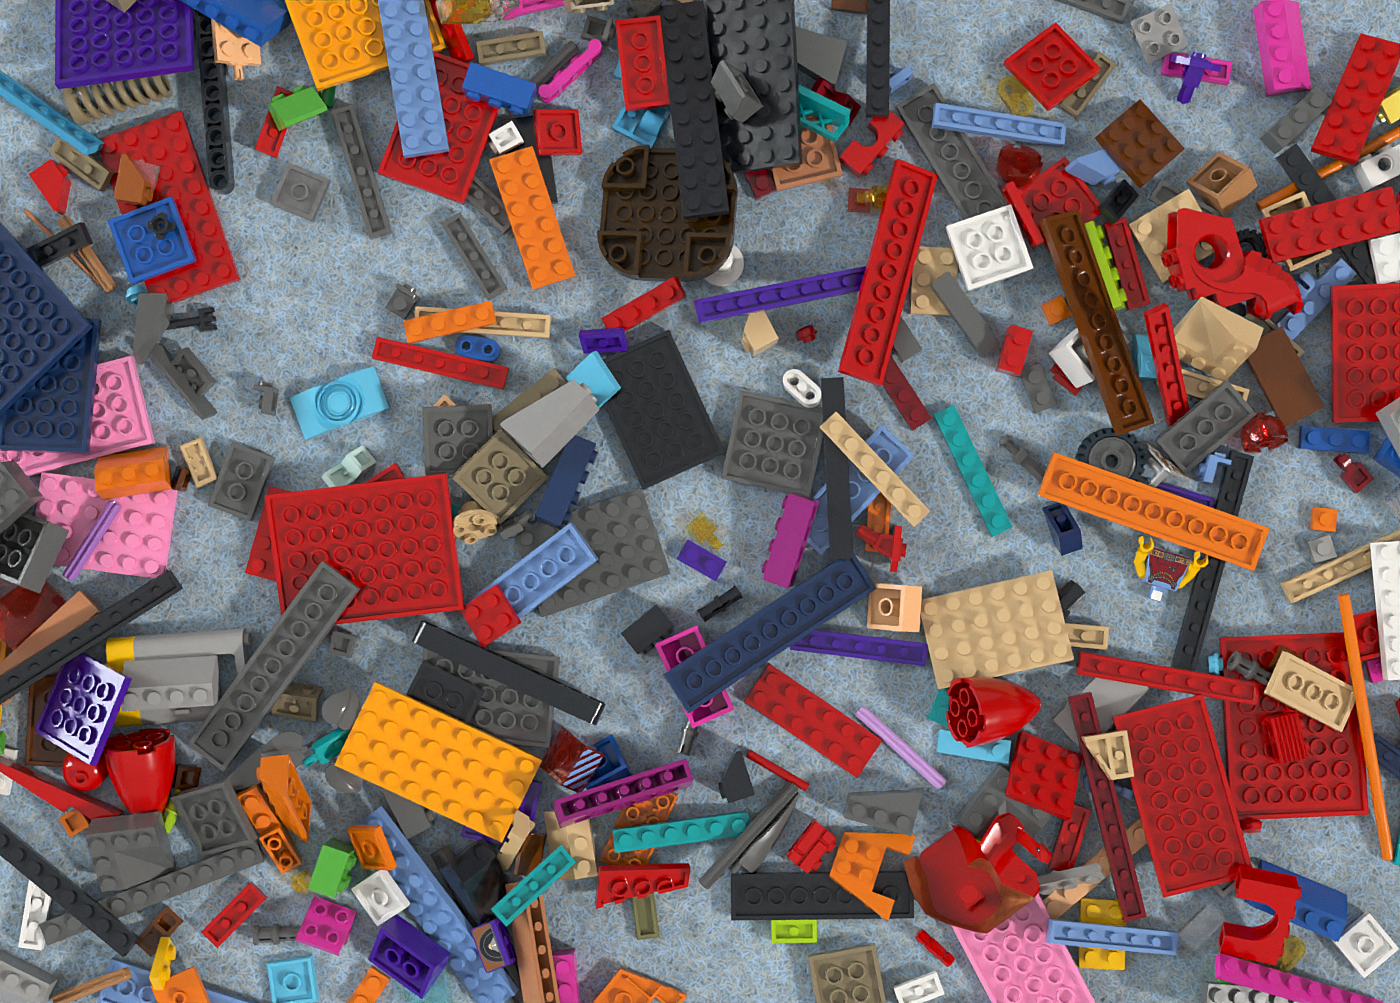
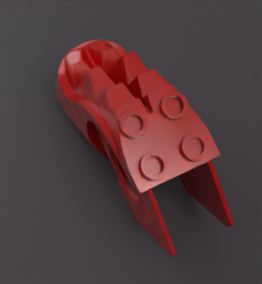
M1187 208L1177 210V212L1168 214L1167 251L1162 252L1161 260L1171 275L1168 277L1172 289L1176 288L1177 292L1186 291L1189 301L1200 299L1202 296L1223 308L1246 301L1247 314L1262 321L1271 318L1274 312L1284 307L1293 315L1301 313L1303 301L1295 280L1289 273L1281 270L1282 266L1272 263L1271 259L1261 257L1262 253L1254 250L1242 253L1231 217L1224 218ZM1199 242L1208 243L1214 250V261L1207 268L1199 264L1196 259L1195 249Z

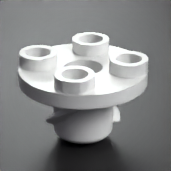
M733 245L730 256L724 265L714 274L704 279L709 284L718 287H725L735 283L740 278L744 268V259L740 250Z

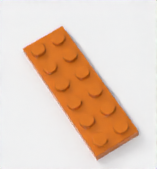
M533 146L489 159L532 290L575 277Z

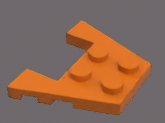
M844 832L829 877L850 894L861 900L869 909L875 911L883 920L888 921L895 900L874 893L872 889L886 848L909 856L916 835Z
M620 967L592 1003H651L654 998H657L662 1003H682L686 999L687 994Z

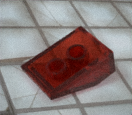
M47 581L40 594L22 586H17L0 598V638L12 650H15L67 601Z

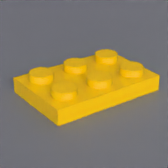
M1082 897L1079 900V921L1126 926V922L1122 921L1117 899ZM1078 946L1077 966L1079 968L1125 970V951Z

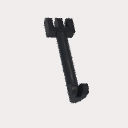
M215 308L198 309V317L170 320L166 330L199 325L202 332L218 330L217 325L208 326L209 322L216 321V316L206 317V314L214 313Z

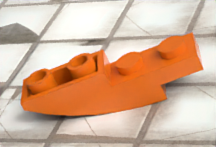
M255 784L238 793L237 797L245 813L259 833V840L281 874L301 865L302 859L287 827L283 825L280 817L276 816L274 806L270 805L269 798H266L259 785Z

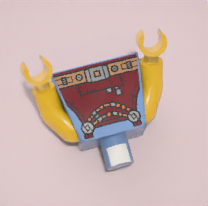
M1140 536L1138 539L1140 546L1133 560L1137 576L1141 578L1140 582L1151 585L1148 598L1161 602L1164 590L1177 591V589L1183 588L1194 578L1201 567H1205L1208 564V555L1203 560H1199L1200 551H1196L1194 553V561H1191L1192 558L1154 547L1152 537H1150L1148 543H1144L1143 536Z

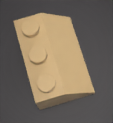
M1303 191L1268 206L1261 211L1266 218L1310 207L1311 205ZM1330 249L1286 260L1285 264L1289 272L1332 254V251Z
M554 810L543 811L550 854L562 845L576 861L559 879L575 880L598 876L599 866L591 819L560 828Z

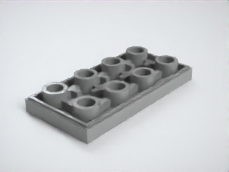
M1094 677L1077 694L1092 692L1101 733H1105L1114 725L1112 717L1125 714L1149 688L1147 686ZM1068 702L1052 720L1080 748Z

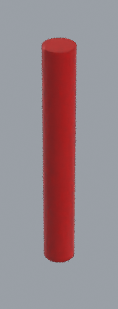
M751 749L746 758L782 779L794 783L801 790H807L809 783Z

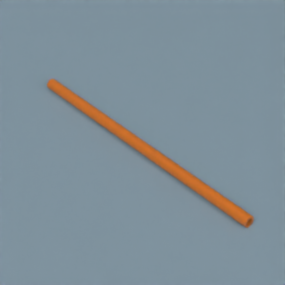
M1400 125L1365 143L1358 160L1400 138ZM1336 159L1317 169L1316 172L1321 179H1324L1351 163ZM1291 183L1256 202V207L1259 212H1262V209L1287 199L1299 191Z
M1342 593L1337 596L1382 860L1389 861L1394 859L1351 599L1349 593Z

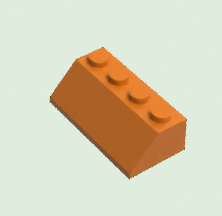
M289 754L261 757L260 767H257L256 770L257 779L262 782L263 791L268 794L270 805L274 806L276 816H279L283 825L302 841L309 842L311 799Z

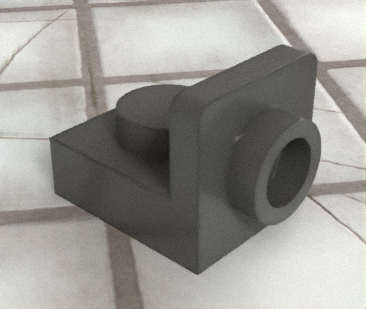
M397 283L395 286L397 289L385 308L406 320L419 297L415 294L417 290L407 283L403 286Z
M259 381V385L252 384L251 389L263 392V396H260L259 399L261 413L275 416L279 389L272 387L273 383Z

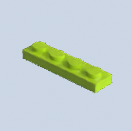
M1094 221L1085 223L1084 225L1112 306L1117 311L1126 308L1124 302L1127 301V296L1124 289L1119 288L1117 280H1120L1117 268H1112L1110 259L1113 256L1109 246L1104 245L1102 239L1105 237L1101 224L1097 225Z

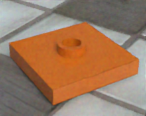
M351 825L347 828L362 869L392 871L397 867L381 825Z
M195 966L170 976L169 980L165 983L164 990H154L151 985L158 1003H211Z

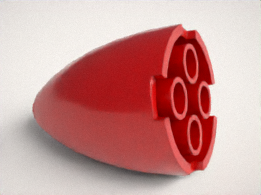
M990 677L957 678L951 682L946 693L948 697L950 696V711H946L949 730L956 742L961 741L966 745V748L986 745L1014 734L1027 725L1041 708L1039 697L1029 689L1010 681Z
M147 728L139 729V732L130 733L124 736V733H119L108 738L103 749L105 763L111 782L122 803L131 814H145L157 811L162 813L168 802L174 781L176 766L174 735L170 734L169 729Z

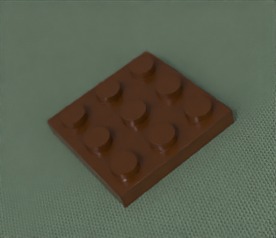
M1141 99L1095 137L1097 142L1139 188L1145 185L1185 149Z

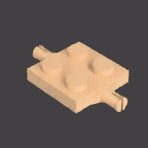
M211 19L214 62L232 66L234 80H244L243 67H258L261 65L260 46Z

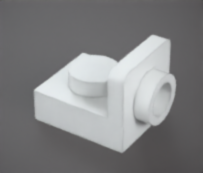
M512 121L489 134L492 140L489 142V145L495 155L498 153L501 156L505 155L506 152L524 143Z

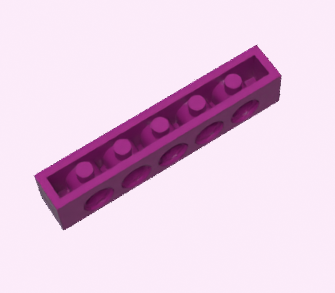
M685 758L554 800L553 809L559 827L563 828L690 787L694 779Z

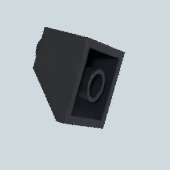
M740 746L735 747L721 775V782L718 783L722 799L727 798L728 803L755 795Z

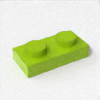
M771 920V943H817V920Z

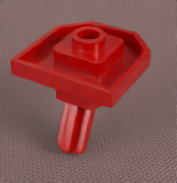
M861 524L855 535L873 546V549L890 559L889 572H897L898 561L906 555L907 544L902 543L903 538H901L902 526H894L893 535L878 534Z

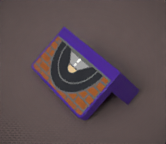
M499 918L471 929L472 937L486 973L498 970L517 961L507 928Z

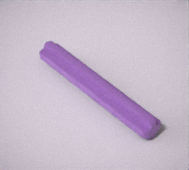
M110 500L64 570L63 576L71 581L77 578L121 509L119 503L114 500Z

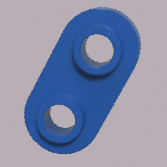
M464 335L455 344V349L460 356L479 361L493 362L501 354L499 344L493 339ZM466 342L470 343V348L463 350V344ZM487 346H491L493 348V351L490 354L485 353V348Z

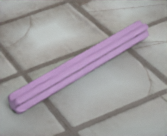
M865 706L858 709L855 714L856 717L936 789L941 788L945 784L946 779L869 709Z

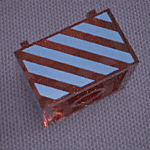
M562 727L543 757L540 767L561 786L579 793L584 790L605 755L581 735Z

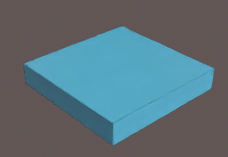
M597 351L591 352L565 377L568 382L574 379L579 385L582 382L587 385L592 391L591 394L597 399L595 403L598 408L621 389Z
M313 955L266 963L272 1003H314L319 1001Z

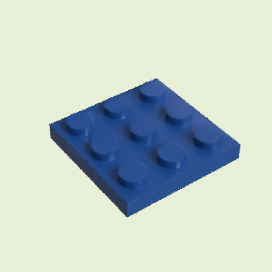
M173 197L165 198L107 220L130 284L132 285L197 261ZM161 212L166 213L168 220L175 224V230L167 233L163 240L157 239L155 232L148 228V222Z

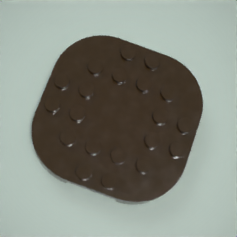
M641 145L624 151L622 153L623 156L615 163L612 162L607 168L601 186L603 189L600 231L597 230V239L601 253L609 265L622 276L640 281H667L672 277H678L680 282H691L704 279L718 271L730 256L735 235L738 188L729 164L723 159L729 214L684 220L675 148H651L650 145Z

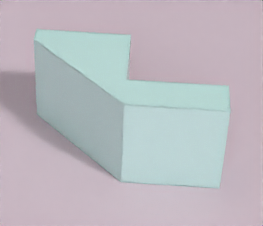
M362 445L348 453L340 464L325 472L321 478L329 487L351 485L374 466L377 461Z

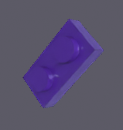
M624 328L580 330L579 333L584 354L594 351L598 353L627 351L629 346Z
M687 540L677 557L679 561L714 581L718 579L727 563L690 540Z

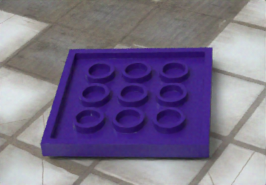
M82 652L60 667L34 732L85 763L97 766L132 678Z

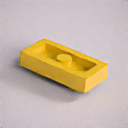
M161 937L149 975L154 990H164L165 983L170 978V965L176 957V947L173 946L170 937Z

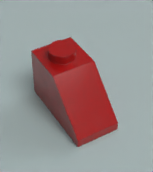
M50 159L31 172L29 176L52 209L63 215L66 213L71 180L67 176L69 171L63 163L60 162L58 164Z

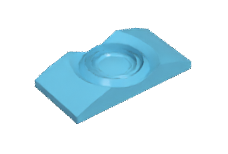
M374 366L347 374L335 381L313 387L290 398L306 441L390 409Z

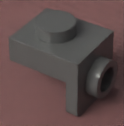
M587 15L581 38L587 41L598 39L601 45L608 46L609 40H613L616 33L613 19L608 18L606 21Z

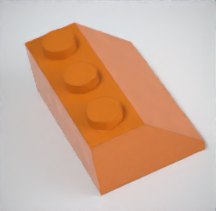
M168 446L98 457L94 468L95 491L103 500L172 489Z

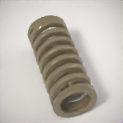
M167 74L162 75L164 83L160 75L151 76L155 92L149 85L147 77L138 78L143 88V95L139 91L135 79L126 80L131 90V99L127 94L124 82L115 81L114 85L120 95L119 102L111 82L101 83L109 100L108 106L104 101L99 84L89 85L98 110L93 106L87 86L63 89V94L72 118L81 126L91 123L94 118L103 119L105 114L113 116L116 114V111L125 112L128 107L135 109L139 106V103L148 105L151 99L158 102L163 97L170 98L172 97V88ZM76 92L79 93L80 98H81L83 104L85 105L86 109H82L80 100H79L78 95L76 94Z

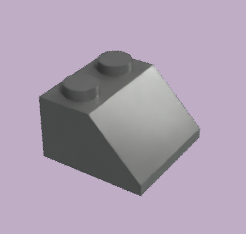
M725 60L720 61L711 80L715 88L714 94L720 102L723 101L726 108L724 110L731 120L736 119L743 123L762 108L763 105L741 70Z

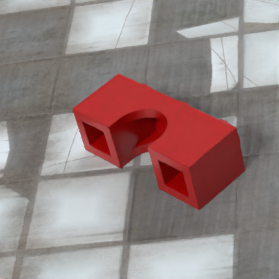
M890 110L889 118H873L867 128L874 133L876 143L872 146H862L854 139L840 155V163L858 179L862 174L867 176L874 167L873 161L877 157L881 159L889 150L887 145L892 140L896 142L904 132L901 129L905 123Z

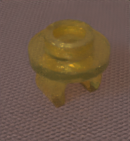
M309 870L303 871L299 877L296 874L291 877V887L297 894L305 895L308 893L306 888L309 887L310 883L304 881V876L309 873Z

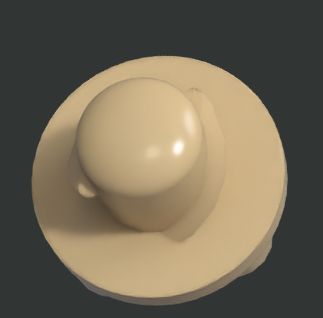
M469 501L462 505L461 510L458 511V516L453 519V531L455 536L464 540L466 544H473L479 539L496 534L497 520L493 513L486 511L476 501Z

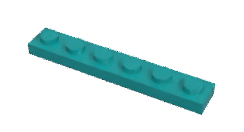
M955 405L934 414L935 421L990 536L993 537L1012 528V524Z
M739 811L612 828L614 851L618 853L738 837L749 825L748 811Z

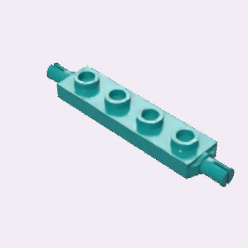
M339 727L313 743V753L302 760L304 766L308 768L317 761L324 765L332 760L333 757H337L352 729L343 730Z

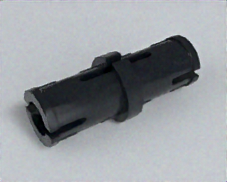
M733 586V588L719 597L718 595L713 597V601L697 611L704 622H706L719 612H725L727 607L743 597L737 587Z

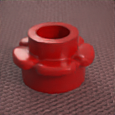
M812 324L796 331L798 335L797 340L808 343L816 338L815 334L818 331L814 329Z

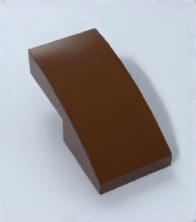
M166 906L139 936L141 938L136 944L152 957L157 951L160 938L170 937L184 921Z

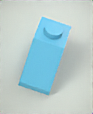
M1134 334L1132 360L1139 380L1156 381L1157 375L1148 335Z

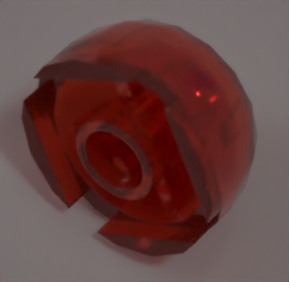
M1014 144L1003 146L997 157L996 169L999 177L1006 184L1014 181L1015 185L1020 187L1033 183L1041 172L1043 162H1041L1042 156L1036 150L1025 145H1021V148H1013Z
M1263 412L1256 413L1242 427L1240 433L1243 450L1247 453L1261 452L1260 448L1268 447L1269 450L1278 448L1287 443L1289 438L1284 423L1278 417L1265 415Z

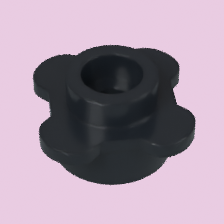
M164 212L159 213L158 216L153 217L148 222V228L155 232L156 238L159 240H163L167 233L175 230V224L168 220V216Z

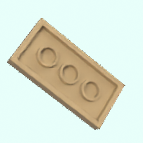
M1282 651L1264 691V694L1339 732L1343 731L1355 704L1353 686Z

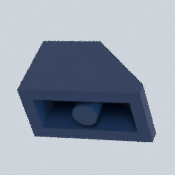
M1061 503L1043 507L1042 510L1053 542L1061 556L1083 549L1081 530L1068 507Z

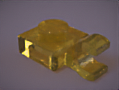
M877 185L872 187V191L857 193V202L872 203V209L881 210L888 186Z
M702 512L685 527L700 544L707 540L716 551L723 546L722 542L713 534L717 527Z

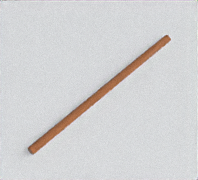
M28 209L24 211L49 237L53 236ZM73 254L69 255V257L98 286L101 287V285L94 277L92 272Z

